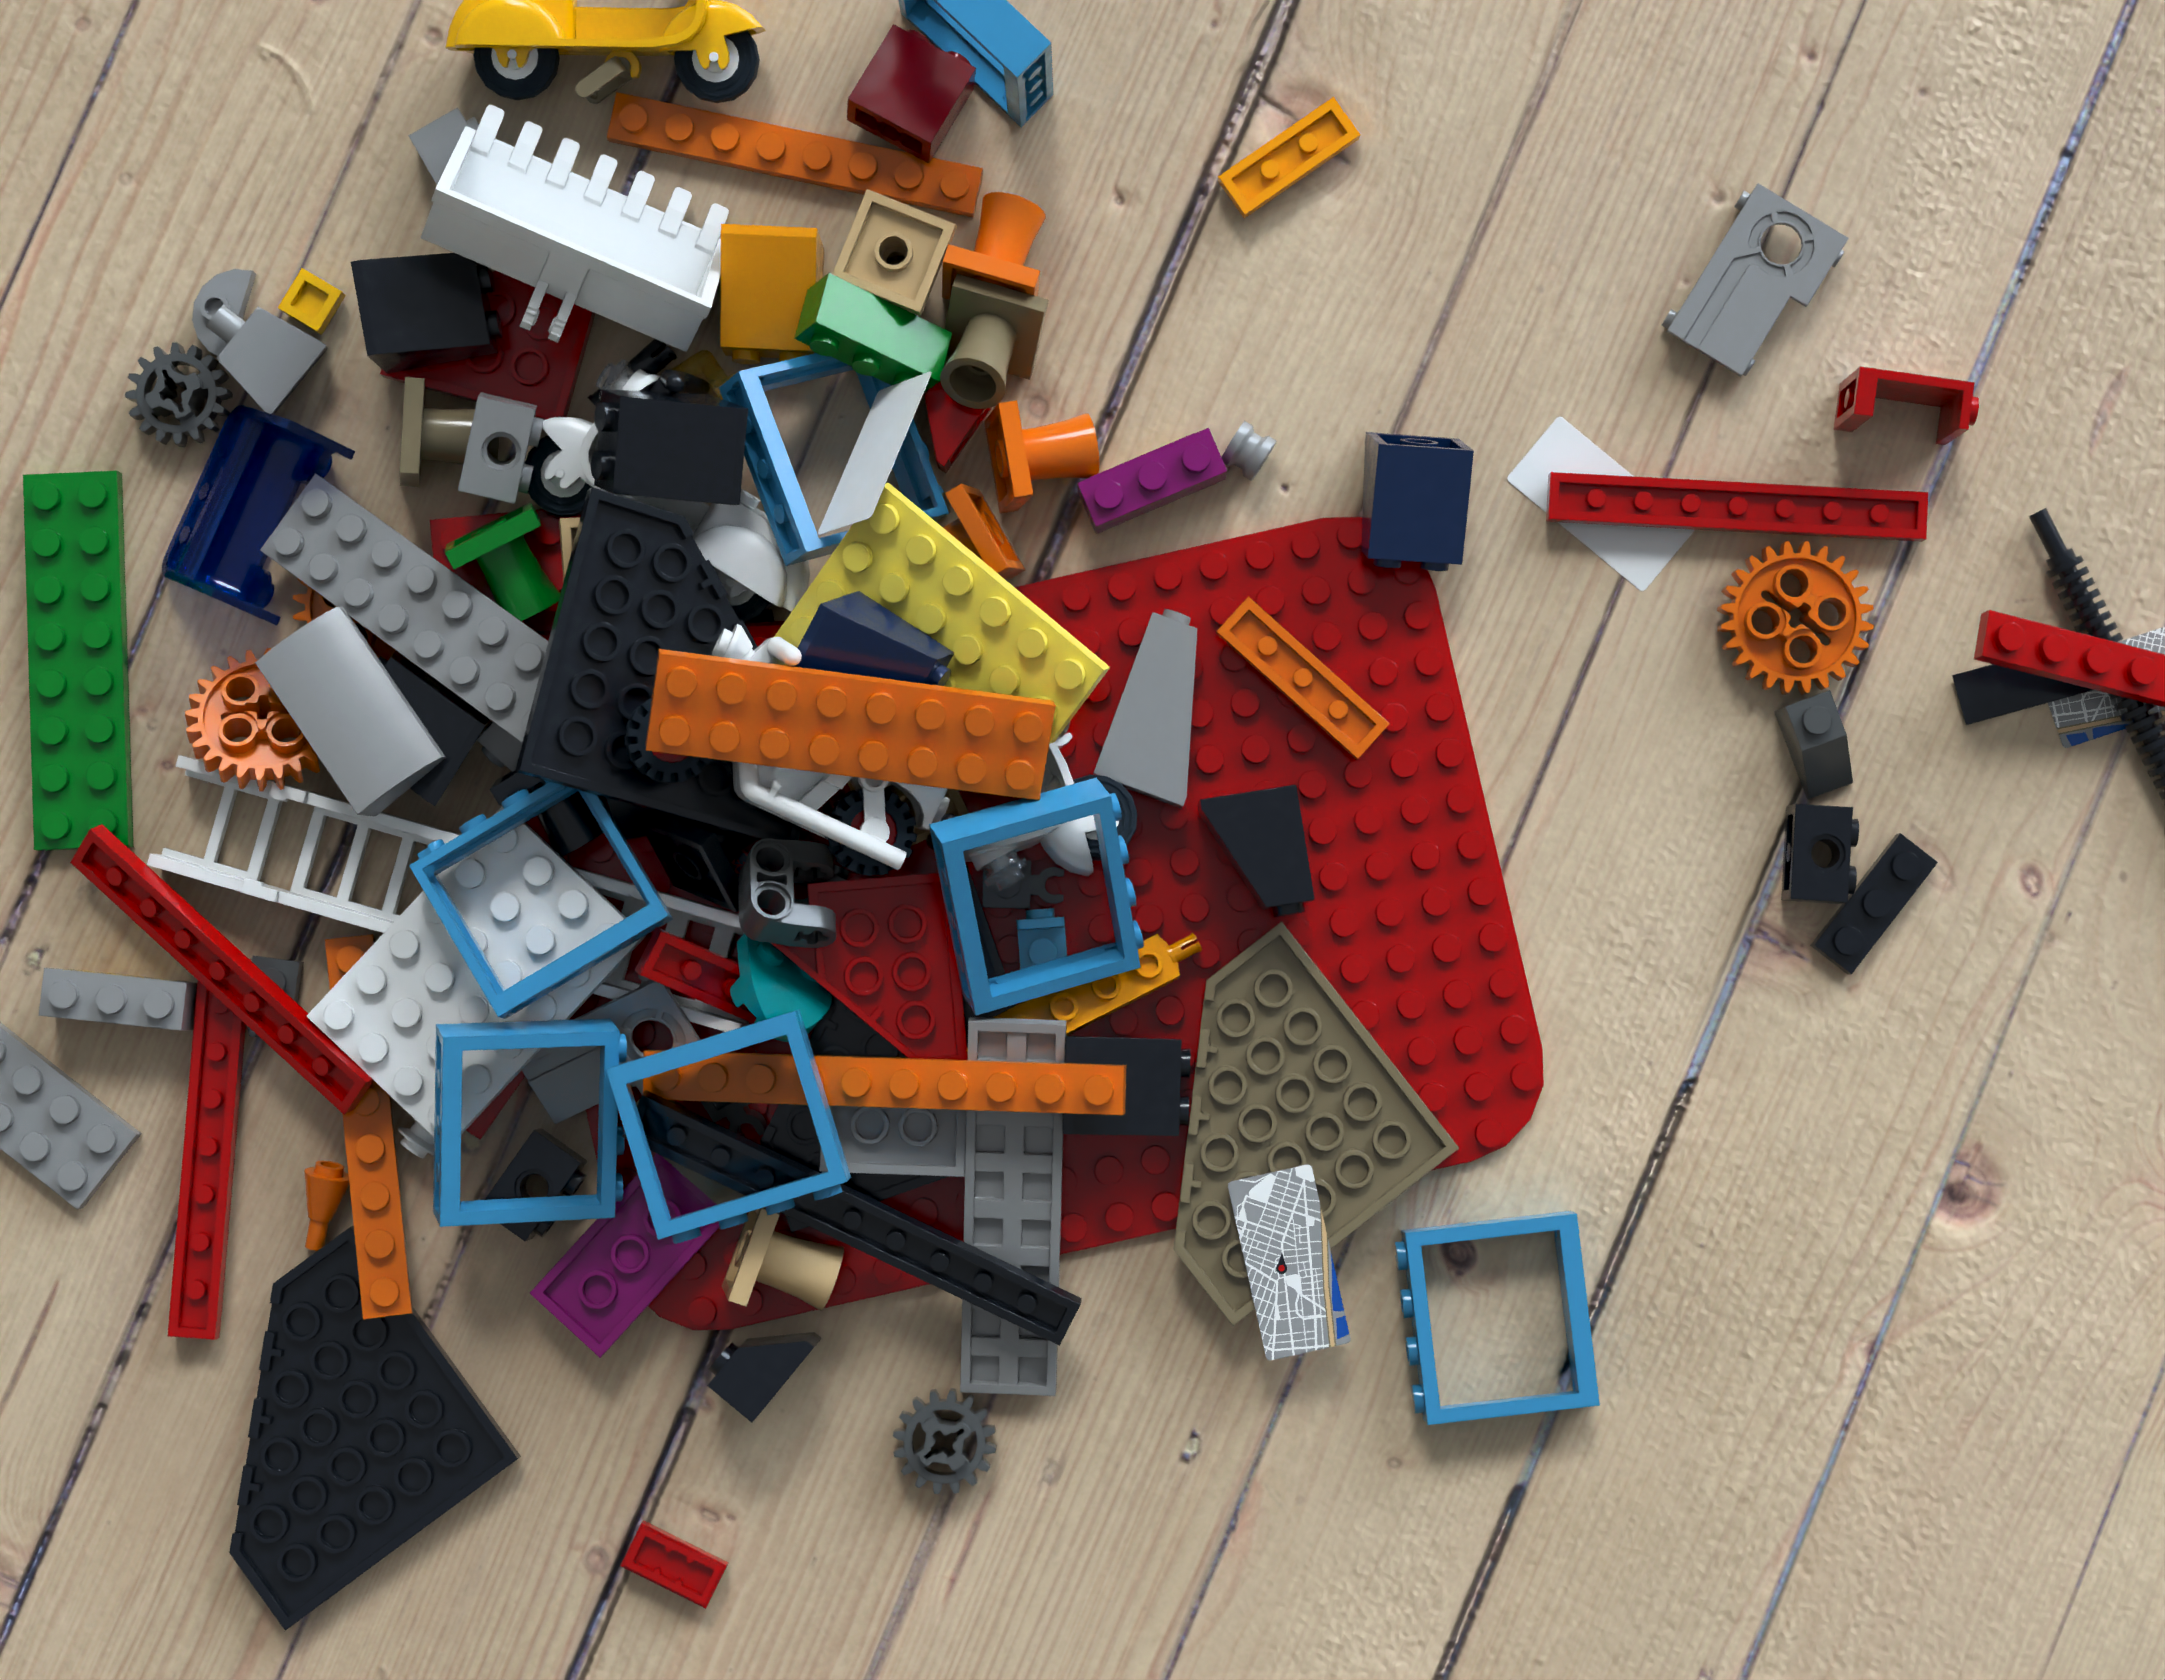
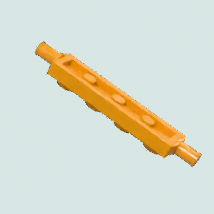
M1193 933L1171 945H1168L1156 934L1144 940L1143 948L1138 949L1141 968L1022 1002L993 1018L1067 1020L1066 1036L1179 979L1178 962L1197 952H1201V945L1199 941L1195 943L1197 937Z

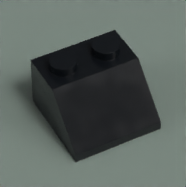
M815 1332L748 1338L739 1347L732 1342L708 1369L715 1377L707 1386L753 1423L821 1340V1337Z

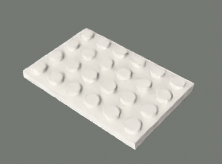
M503 806L496 813L504 809ZM526 822L438 874L505 990L626 918ZM423 890L311 1010L307 1017L434 1137L436 1024L569 1020L646 936L507 1019H503L495 1013ZM542 1048L463 1051L461 1135Z

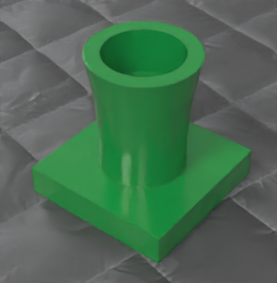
M532 502L446 544L445 554L453 569L476 559L495 602L520 621L545 610L559 601L561 593L548 578L523 536L541 526L540 518Z

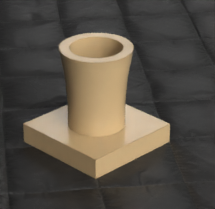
M867 189L832 274L904 310L921 316L943 263L947 246L951 243L957 229L956 224ZM893 256H901L905 259L896 265L888 264V261Z
M765 1207L748 1212L749 1221L744 1223L722 1284V1289L728 1301L747 1307L753 1287L757 1281L795 1296L822 1311L834 1288L842 1263L844 1247L816 1243L774 1231L780 1214L767 1215Z

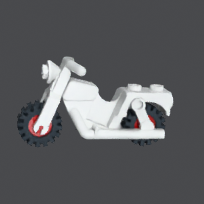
M739 624L734 627L732 632L725 628L723 629L712 652L713 656L779 665L786 664L788 666H796L802 657L798 648L781 637L766 639L753 650L751 641L743 627ZM652 698L646 700V702L634 710V714L626 725L627 732L624 738L630 761L636 765V769L642 774L659 782H683L694 776L696 777L706 765H709L712 759L646 751L645 745ZM732 761L733 786L739 798L827 839L829 842L827 847L830 853L836 857V861L842 867H846L850 871L861 875L888 874V871L892 869L899 870L905 858H909L913 852L911 846L917 839L914 827L929 830V824L939 822L945 815L950 799L945 797L946 788ZM850 780L855 790L846 793V796L842 799H838L834 803V809L831 813L826 815L817 811L839 789H843ZM888 783L899 789L911 802L915 817L911 816L909 812L911 808L906 802H902L898 795L884 790Z

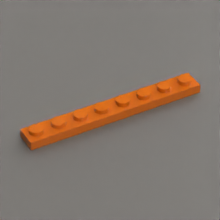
M616 92L607 133V139L612 143L865 195L866 190L869 189L901 203L974 218L983 176V168L937 158H932L930 163H927L908 152Z
M373 934L325 939L330 990L375 943ZM373 1081L356 1108L345 1115L342 1114L363 1319L413 1313L391 1096Z

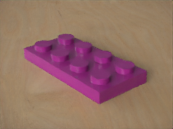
M656 1153L653 1161L671 1219L717 1205L665 1158ZM637 1174L623 1190L622 1201L615 1202V1218L596 1219L534 1287L530 1294L601 1358L720 1228L719 1223L715 1222L700 1227L701 1236L674 1244L672 1236L658 1240Z

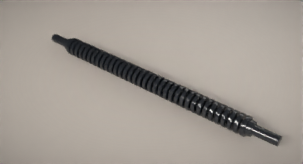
M2046 508L2030 515L2029 518L2050 559L2046 560L2050 568L2046 573L2049 578L2057 574L2059 575L2060 579L2052 584L2055 589L2064 585L2066 590L2058 593L2060 600L2068 596L2070 597L2071 601L2063 605L2065 610L2068 611L2074 607L2076 608L2077 612L2069 615L2071 622L2080 618L2083 622L2074 627L2076 632L2087 630L2088 634L2086 635L2114 642L2122 640L2121 633L2113 636L2109 633L2118 628L2115 621L2107 625L2104 623L2105 620L2112 617L2110 611L2108 610L2102 614L2098 611L2106 606L2104 599L2096 603L2093 601V598L2101 595L2098 588L2090 592L2087 587L2095 584L2093 578L2091 577L2083 581L2081 577L2089 573L2087 566L2079 570L2075 566L2084 561L2082 556L2076 557L2072 548L2067 550ZM2108 693L2111 700L2119 697ZM2121 697L2122 700L2115 703L2114 707L2116 711L2126 707L2127 711L2119 715L2122 722L2132 719L2133 722L2126 725L2125 728L2128 733L2135 730L2138 731L2137 734L2130 737L2133 744L2141 741L2144 743L2136 748L2138 754L2142 755L2149 752L2150 755L2143 758L2142 762L2144 766L2155 764L2153 768L2147 771L2150 777L2159 774L2161 776L2153 781L2155 788L2165 786V735L2160 733L2165 730V721L2159 724L2155 723L2156 720L2163 716L2160 710L2150 713L2149 710L2157 705ZM2165 789L2159 792L2161 799H2165Z

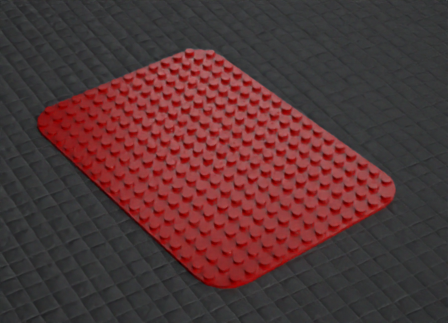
M1330 517L1015 587L1110 667L1071 719L1069 729L1065 734L1071 733L1072 739L1066 746L1059 749L1068 765L1073 780L1093 775L1152 612L1159 615L1163 614L1164 609L1179 612L1191 618L1190 626L1198 628L1187 798L1181 809L1126 789L1132 796L1137 810L1136 831L1127 845L1129 863L1123 864L1125 878L1130 879L1135 891L1136 906L1130 908L1132 920L1137 921L1143 941L1158 934L1168 945H1171L1193 933L1197 937L1195 943L1199 941L1202 951L1178 962L1179 979L1068 1036L1182 1039L1181 1049H1190L1191 1058L1190 1078H1181L1180 1097H1189L1190 1116L1206 980L1277 924L1283 922L1459 1147L1458 1150L1432 1170L1472 1162L1505 1147L1531 1120L1544 1085L1543 1049L1437 591L1428 570L1421 569L1420 562L1402 561L1400 568H1385L1373 565V559L1367 558L1361 551L1362 517ZM1248 596L1390 723L1357 760L1216 634V631ZM846 783L843 789H839L834 794L838 799H842L846 796V793L850 792L848 783ZM1297 785L1315 900L1309 903H1304L1305 912L1274 917L1273 908L1266 910L1260 908L1199 816L1197 805L1200 799ZM959 790L969 813L1021 799ZM601 796L602 800L604 801L605 805L610 811L606 797ZM535 816L526 823L550 845L538 817ZM801 830L799 840L814 842ZM604 833L575 851L563 856L573 867L633 883ZM647 836L627 840L657 891L734 912L673 886ZM758 840L751 841L744 849L750 852L752 846ZM923 840L911 846L913 852L909 858H905L899 870L892 869L888 871V874L872 876L850 871L847 880L938 873L934 850L928 847L926 840ZM1041 843L1007 855L1009 860L1031 861V875H1039L1043 870L1050 867L1063 869L1064 877H1050L1045 883V889L1052 895H1064V901L1050 904L1043 901L1039 895H1031L1030 909L983 908L1006 974L1020 970L1016 920L1026 919V910L1054 908L1055 917L1065 918L1067 956L1115 942L1101 861H1092L1093 873L1089 876L1071 873L1056 864L1043 849ZM834 859V864H836V865L842 867V866ZM965 862L969 868L982 905L983 869L977 871L972 862ZM794 883V898H807L806 884ZM604 896L622 913L625 901ZM760 908L766 914L773 915L767 909ZM690 920L685 940L709 950L715 927ZM667 923L659 928L666 930ZM654 931L647 934L632 951L624 980L641 984L642 981L635 968ZM735 933L728 959L738 962L737 941L742 937V935ZM670 988L672 994L695 1000V998ZM592 994L569 1020L594 1010L613 999ZM643 1021L635 1026L632 1038L634 1044L643 1053L646 1050L666 1051L673 1046L674 1038L671 1030L659 1021ZM690 1022L700 1039L724 1033V1031ZM770 1039L728 1052L792 1055L789 1042ZM634 1086L631 1089L634 1095L635 1102H637L641 1098L642 1094L640 1093L638 1088ZM678 1101L689 1111L712 1121L701 1101ZM750 1103L748 1106L750 1109L760 1112L766 1119L768 1126L778 1104ZM599 1104L586 1109L596 1160L598 1159ZM618 1111V1123H617V1126H622L623 1131L625 1132L624 1127H623V1124H622V1120H621V1117H620V1114H619V1111ZM726 1117L716 1122V1124L729 1129L730 1123ZM749 1123L741 1124V1131L745 1134V1137L760 1144L763 1134L759 1136L755 1127ZM1179 1125V1136L1063 1134L1060 1255L1176 1229L1188 1126ZM624 1138V1154L617 1155L616 1173L620 1172L622 1174L623 1190L638 1174L626 1138ZM651 1151L652 1157H654L656 1153ZM949 1176L879 1201L964 1242L965 1177ZM779 1212L780 1215L774 1231L816 1243L844 1247L840 1270L832 1293L824 1308L929 1285V1283L810 1226L791 1233L786 1215ZM744 1223L722 1230L719 1228L648 1306L660 1318L691 1330H730L819 1310L795 1296L757 1281L753 1287L747 1307L728 1301L722 1289V1284Z

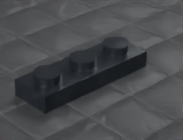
M1901 833L1896 834L1856 885L1854 894H1849L1848 903H1842L1810 946L1846 974H1852L1938 862Z

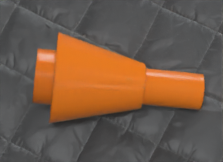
M317 1161L315 1167H309L304 1170L308 1218H310L305 1247L310 1250L318 1251L325 1246L329 1222L332 1221L349 1186V1175L344 1172V1166L332 1161Z

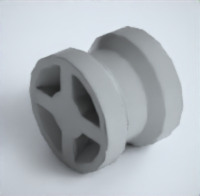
M1244 421L1224 451L1222 460L1227 466L1235 465L1242 469L1243 476L1252 481L1277 441L1270 436L1261 437L1254 433L1253 426Z

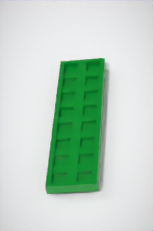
M119 471L23 475L34 850L78 849L88 831L101 824L125 846L134 847L122 473Z

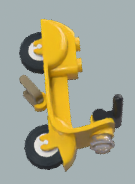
M463 0L449 26L445 48L451 51L472 53L476 72L485 86L499 96L513 100L534 98L546 90L557 75L560 61L559 55L607 56L604 64L580 80L575 87L576 93L580 97L587 98L593 104L600 103L632 78L640 77L641 63L636 56L674 55L677 76L684 87L701 100L722 103L735 100L747 92L756 79L760 59L757 44L752 35L766 30L751 13L736 4L719 0H688L685 6L675 8L577 7V0Z

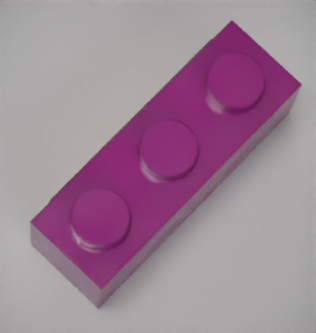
M1206 428L1077 483V489L1093 529L1098 534L1225 480L1227 469L1210 429Z

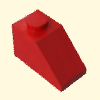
M940 381L927 391L925 401L937 465L940 470L947 473L992 407L974 409L963 406L947 395Z

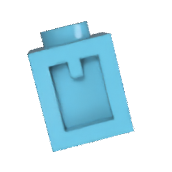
M1054 908L1026 910V919L1016 920L1020 970L1067 956L1065 918L1055 917Z

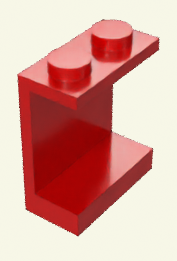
M1860 366L1839 384L1833 430L1846 432L1856 430L1873 417L1875 398L1940 407L1936 444L1946 445L1969 430V425L1973 426L1976 422L1979 398L1973 397L1975 382Z

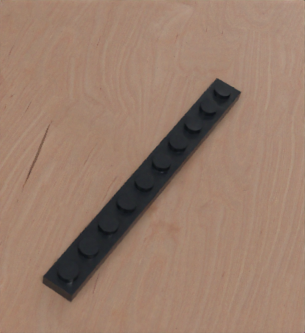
M647 1090L644 1091L637 1104L651 1151L745 1196L819 1174L815 1170ZM624 1132L622 1137L627 1139L626 1133ZM840 1184L842 1193L815 1201L812 1193L793 1198L796 1206L781 1212L1059 1346L1081 1305L1082 1298L844 1184Z

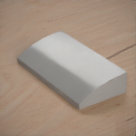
M337 606L304 625L255 662L357 815L377 816L446 758L343 606Z

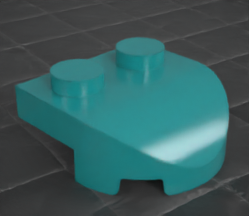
M743 934L737 941L740 977L730 987V994L735 1006L740 1007L744 1004L756 1017L754 1023L800 1009L806 1031L809 1034L829 1010L832 995L771 943L758 942ZM787 1035L774 1038L779 1041L789 1042Z

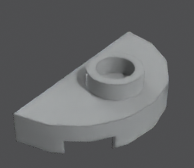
M233 269L217 274L202 286L194 301L192 321L197 338L210 353L217 357L227 343L208 329L206 325L223 304L243 319L256 277V273L252 270Z

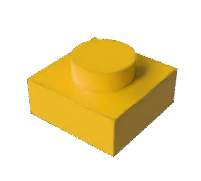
M301 268L279 304L278 309L322 335L346 295L339 289Z

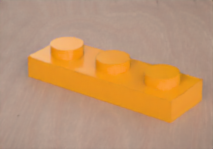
M1332 97L1219 175L1217 181L1245 219L1358 141L1360 133L1336 99Z

